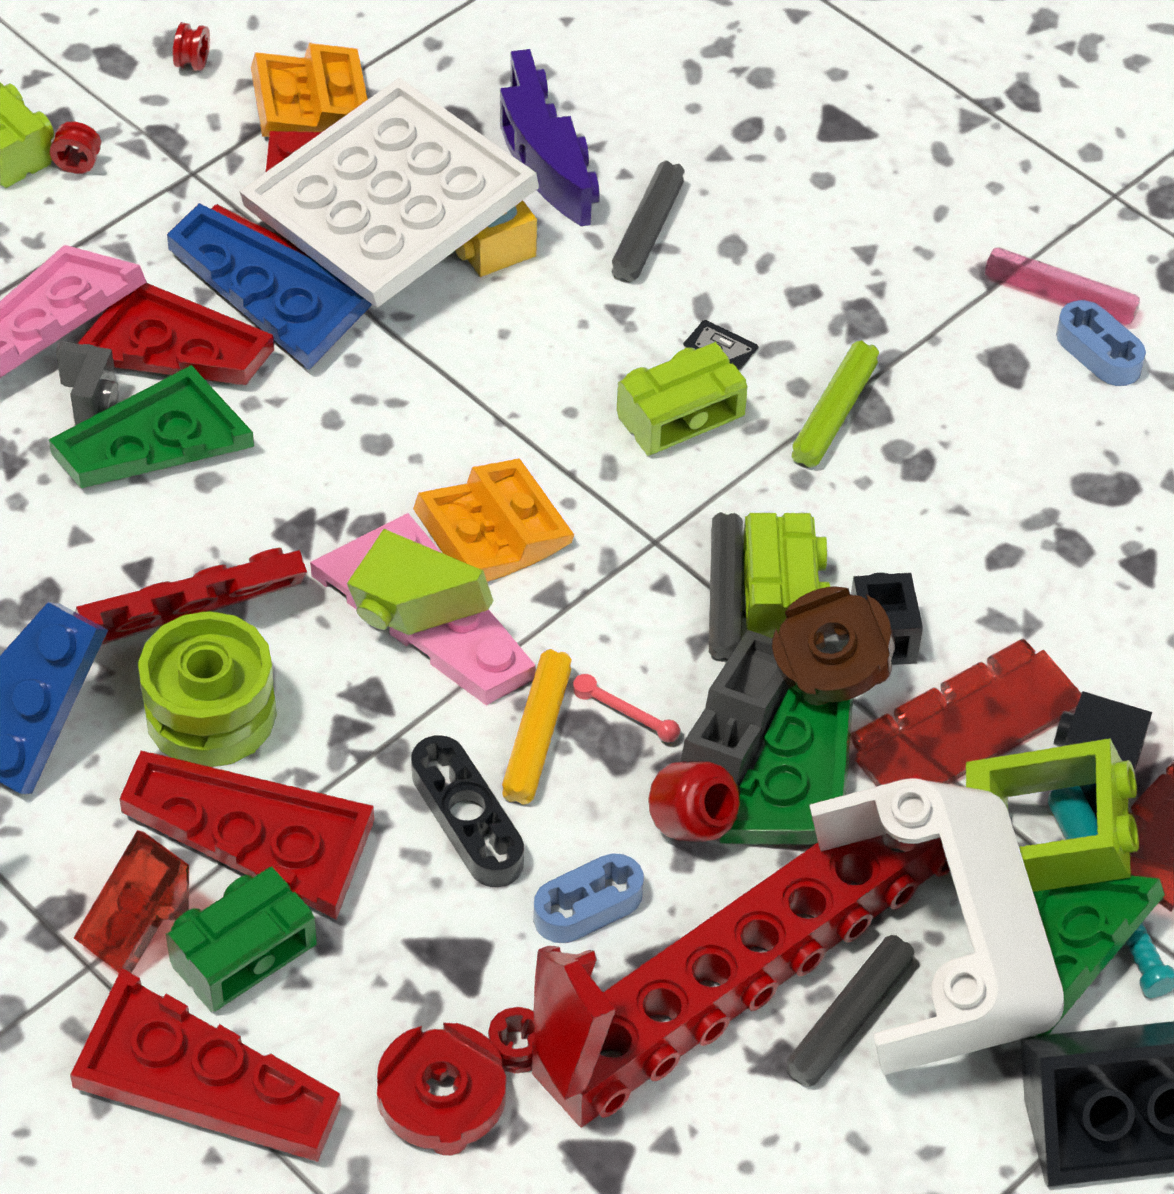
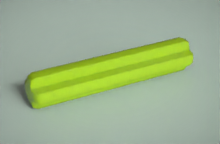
M862 340L856 341L851 345L792 444L793 452L791 456L796 463H803L809 468H813L820 463L878 364L879 350L875 345H867Z

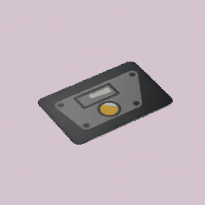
M703 320L683 343L684 347L696 350L716 342L728 356L729 363H733L738 370L743 367L758 349L757 344L707 320Z

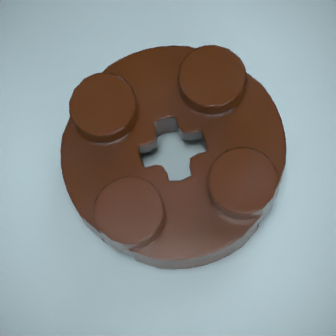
M825 587L799 597L785 611L787 618L781 624L779 633L775 629L772 639L773 654L785 682L790 688L799 692L804 701L809 704L820 706L828 702H841L853 699L866 693L875 685L883 683L891 675L893 668L891 660L895 650L893 631L885 610L870 596L866 595V600L861 596L850 594L849 588ZM836 635L839 641L849 640L848 644L837 653L830 654L819 651L826 647L825 638L828 636Z

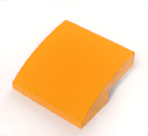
M309 43L304 58L258 52L254 54L251 73L263 137H269L270 131L323 132L368 100L358 49Z
M520 458L472 467L466 484L419 492L413 510L442 553L483 570L487 582L509 575L549 557L572 543L574 538L572 530Z

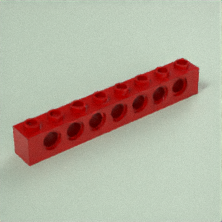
M917 773L911 777L912 779L923 780ZM884 834L825 851H820L819 844L816 843L603 992L616 1010L600 1052L616 1050L624 1055L609 1058L599 1054L586 1091L564 1100L540 1060L535 1048V1040L532 1042V1075L580 1128L599 1115L602 1118L611 1116L626 1103L630 1093L649 1079L656 1082L667 1076L676 1067L680 1057L696 1045L707 1046L713 1043L724 1033L731 1020L746 1009L756 1011L763 1007L774 996L778 986L795 974L802 977L810 973L819 965L825 953L842 940L845 943L856 940L866 931L872 919L888 907L892 910L902 907L912 898L918 886L934 874L942 877L949 873L950 869L941 838L916 844H907L895 840L889 834ZM891 849H899L905 852H896ZM844 881H853L861 885H850ZM797 914H808L815 918H802L797 916ZM750 947H761V948H764V949H766V950H768V951H767V952H754V951H751V950L748 949V948H750ZM714 981L719 983L720 986L707 987L699 982ZM655 1015H665L672 1018L673 1020L668 1022H658L652 1020L649 1017Z

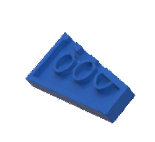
M200 203L167 233L168 249L259 328L273 334L274 340L308 370L372 306L370 302L315 260Z

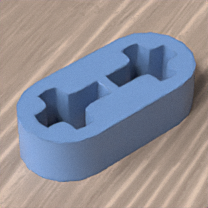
M1078 300L1067 303L1062 308L1056 336L1057 341L1065 350L1107 384L1127 386L1140 378L1146 350L1139 338L1094 302Z
M612 853L601 856L548 881L538 889L534 897L533 922L537 932L543 938L554 943H568L629 915L638 908L642 901L644 873L640 864L627 855ZM612 878L618 885L626 883V890L619 892L614 886L605 888V880ZM558 904L563 910L572 908V916L565 918L560 912L551 914V906Z

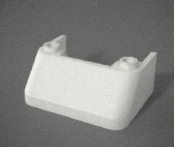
M911 778L809 805L820 851L884 834H889L895 840L907 844H916L941 838L974 949V954L952 959L943 964L935 973L931 984V995L937 1017L873 1033L883 1075L1038 1035L1050 1030L1058 1023L1064 1009L1063 988L1008 810L998 796L986 790Z

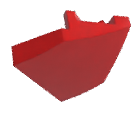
M548 945L538 949L534 983L535 1048L550 1079L564 1100L587 1090L616 1009L591 978L597 960L595 951L586 950L579 954L562 953L559 946Z

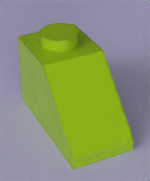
M386 529L382 530L347 582L357 607L356 612L361 619L377 629L385 630L389 626L407 635L487 611L494 602L483 570Z

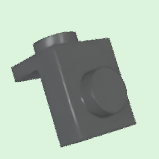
M60 341L55 351L60 382L63 386L73 388L70 397L74 422L77 425L114 406L118 402L119 386L116 382L112 349Z

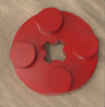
M443 1023V1029H431L422 1032V1026L407 1030L387 1047L379 1061L377 1072V1107L379 1113L396 1135L413 1145L425 1149H433L441 1155L452 1156L458 1154L466 1148L467 1144L475 1142L486 1135L495 1126L503 1113L506 1101V1074L503 1069V1060L494 1043L481 1032L459 1023ZM447 1075L455 1079L453 1083L454 1092L446 1096L431 1094L430 1086L426 1083L430 1078L441 1082Z

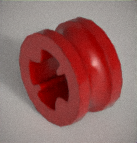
M181 22L178 25L173 43V63L175 67L184 68L186 64H191L193 70L202 71L204 69L210 48V30L208 26L199 25L196 30H193L189 23Z
M66 122L57 129L49 154L52 161L59 168L75 174L86 173L94 167L102 141L99 134L90 126L80 122Z
M512 1007L497 1013L491 1020L488 1037L498 1048L503 1060L504 1071L517 1074L532 1070V1042L535 1040L534 1011L523 1007ZM510 1032H521V1039L529 1035L528 1046L515 1049L513 1048V1041H510L506 1046L507 1034Z

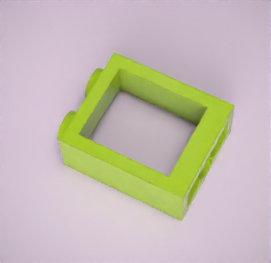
M1110 738L966 762V787L986 790L995 794L1003 801L1007 810L1008 797L1096 783L1098 835L1019 847L1033 892L1131 877L1130 853L1138 851L1139 838L1134 817L1128 812V799L1135 798L1137 795L1136 777L1131 762L1129 760H1121Z

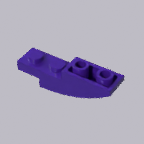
M531 49L510 51V87L500 88V128L506 145L514 158L536 172L539 184L537 191L547 202L580 227L590 226L592 203H599L600 192L596 172H587L586 169L589 165L586 138L584 135H576L571 116L557 117L555 104H546L545 99H548L546 73L543 68L536 69Z

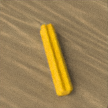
M548 649L540 655L502 782V795L509 802L517 801L525 805L534 800L571 673L570 665L572 659L566 652H556Z

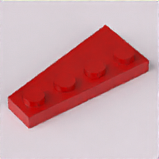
M272 548L249 558L250 563L227 568L226 564L212 566L195 573L191 578L175 582H160L139 591L76 606L75 612L108 630L101 644L104 645L159 628L186 614L218 610L299 585L304 579L307 570L300 550L284 554L282 548Z
M142 750L119 798L122 813L246 875L255 877L267 868L273 867L286 881L291 891L295 892L306 905L336 920L375 820L374 806Z
M121 968L70 1074L72 1086L75 1089L316 1162L319 1161L341 1108L339 1092L271 1053L264 1056L242 1043L240 1035L221 1024L215 1028L189 1013L188 1005L167 993L161 997L142 986L139 977Z

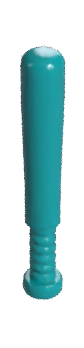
M1080 786L1051 790L1047 802L1066 840L1098 835L1097 819ZM1142 922L1126 941V945L1130 948V953L1134 956V961L1138 965L1139 971L1143 974L1139 980L1143 993L1149 998H1157L1174 989V968L1164 965Z

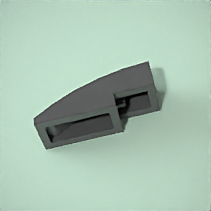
M750 630L746 631L709 688L705 709L685 738L680 761H709L723 766L733 776L738 789L748 769L751 768L789 687L778 669L773 654V638Z

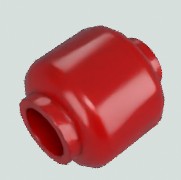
M682 761L667 765L658 772L651 783L648 796L649 813L656 828L665 836L679 841L707 842L721 838L730 831L736 821L740 805L739 791L733 776L723 766L709 761Z

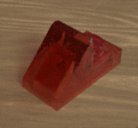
M137 830L73 938L117 972H120L121 968L132 973L162 921H176L179 916L189 910L190 865L144 831Z

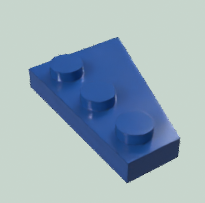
M48 602L0 655V783L19 794L33 793L108 631L60 603Z

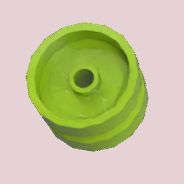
M207 611L186 614L162 625L146 641L138 661L148 734L161 752L171 758L209 767L229 765L255 753L271 735L277 716L272 661L269 644L255 626L235 615Z

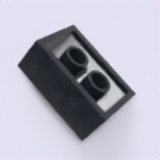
M1174 1021L1031 1036L1020 1039L1024 1101L1044 1182L1048 1187L1174 1172Z

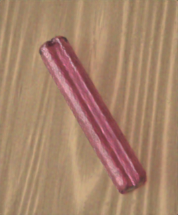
M995 247L992 250L986 263L985 274L992 279L1064 304L1078 300L1094 302L1124 325H1130L1133 322L1139 309L1140 297L1136 294L1001 247Z

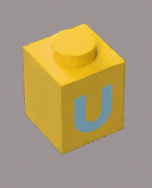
M522 200L456 249L455 252L462 261L468 260L480 277L536 257L537 218Z

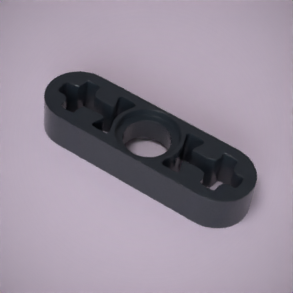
M434 735L421 740L416 744L411 754L413 783L473 878L485 886L503 887L513 883L519 878L524 867V843L517 829L458 741L443 735ZM437 760L441 766L449 765L451 784L445 787V778L439 768L436 766L429 767L428 763ZM470 800L480 804L484 812L476 819L461 820L453 816L450 809L460 801ZM488 833L489 843L498 855L506 854L505 861L498 862L494 856L486 857L485 840L483 837Z

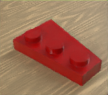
M149 283L143 284L108 307L77 343L112 349L114 367L173 375L192 365L205 380L246 385L274 351L273 334Z

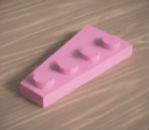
M67 245L62 246L0 301V378L145 284L147 281L140 265Z
M407 513L311 561V576L325 587L332 584L346 595L347 603L357 609L347 582L383 529L438 552L440 550L410 514ZM490 610L410 635L389 627V634L406 647L410 643L430 657V664L485 705L496 701L534 679L536 665Z

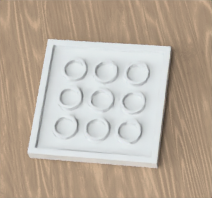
M399 77L239 192L245 208L378 308L539 189L536 172Z

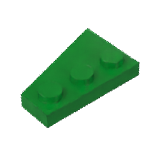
M190 365L50 438L49 444L52 456L82 489L254 447L253 431L197 370Z
M789 687L764 737L765 746L753 770L748 769L739 786L741 794L739 796L740 805L737 819L730 831L719 838L720 844L815 845L818 843L809 805L846 795L853 699L841 702H828L820 706L811 705L804 701L799 692Z
M1131 875L1130 878L1033 892L1063 988L1064 1009L1058 1023L1165 896L1159 878ZM1056 1025L1050 1030L1038 1034V1036L1049 1035L1051 1031L1056 1027Z

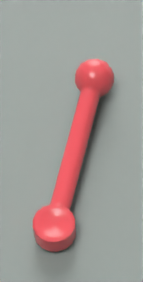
M581 674L574 679L573 689L576 697L583 700L593 697L657 731L659 739L663 742L671 743L679 738L681 729L674 720L661 721L597 687V681L592 675Z

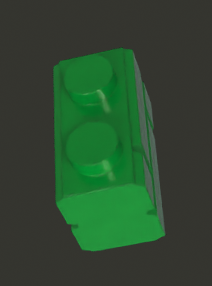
M273 867L267 868L255 877L244 875L237 878L227 887L221 899L204 910L193 908L184 912L174 922L171 931L165 934L169 960L173 969L189 987L193 988L194 993L211 1013L216 1012L317 945L315 917L312 910L295 892L291 891L289 885Z

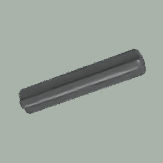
M666 160L658 165L612 259L613 268L611 271L617 279L624 278L628 282H632L639 277L684 183L683 175L685 170L679 163L673 165Z
M720 512L712 518L709 653L715 659H729L741 641L743 519L737 513L727 515Z
M890 935L884 938L788 1057L786 1071L791 1078L798 1080L806 1087L816 1085L913 963L914 949L910 943L904 942L897 935Z

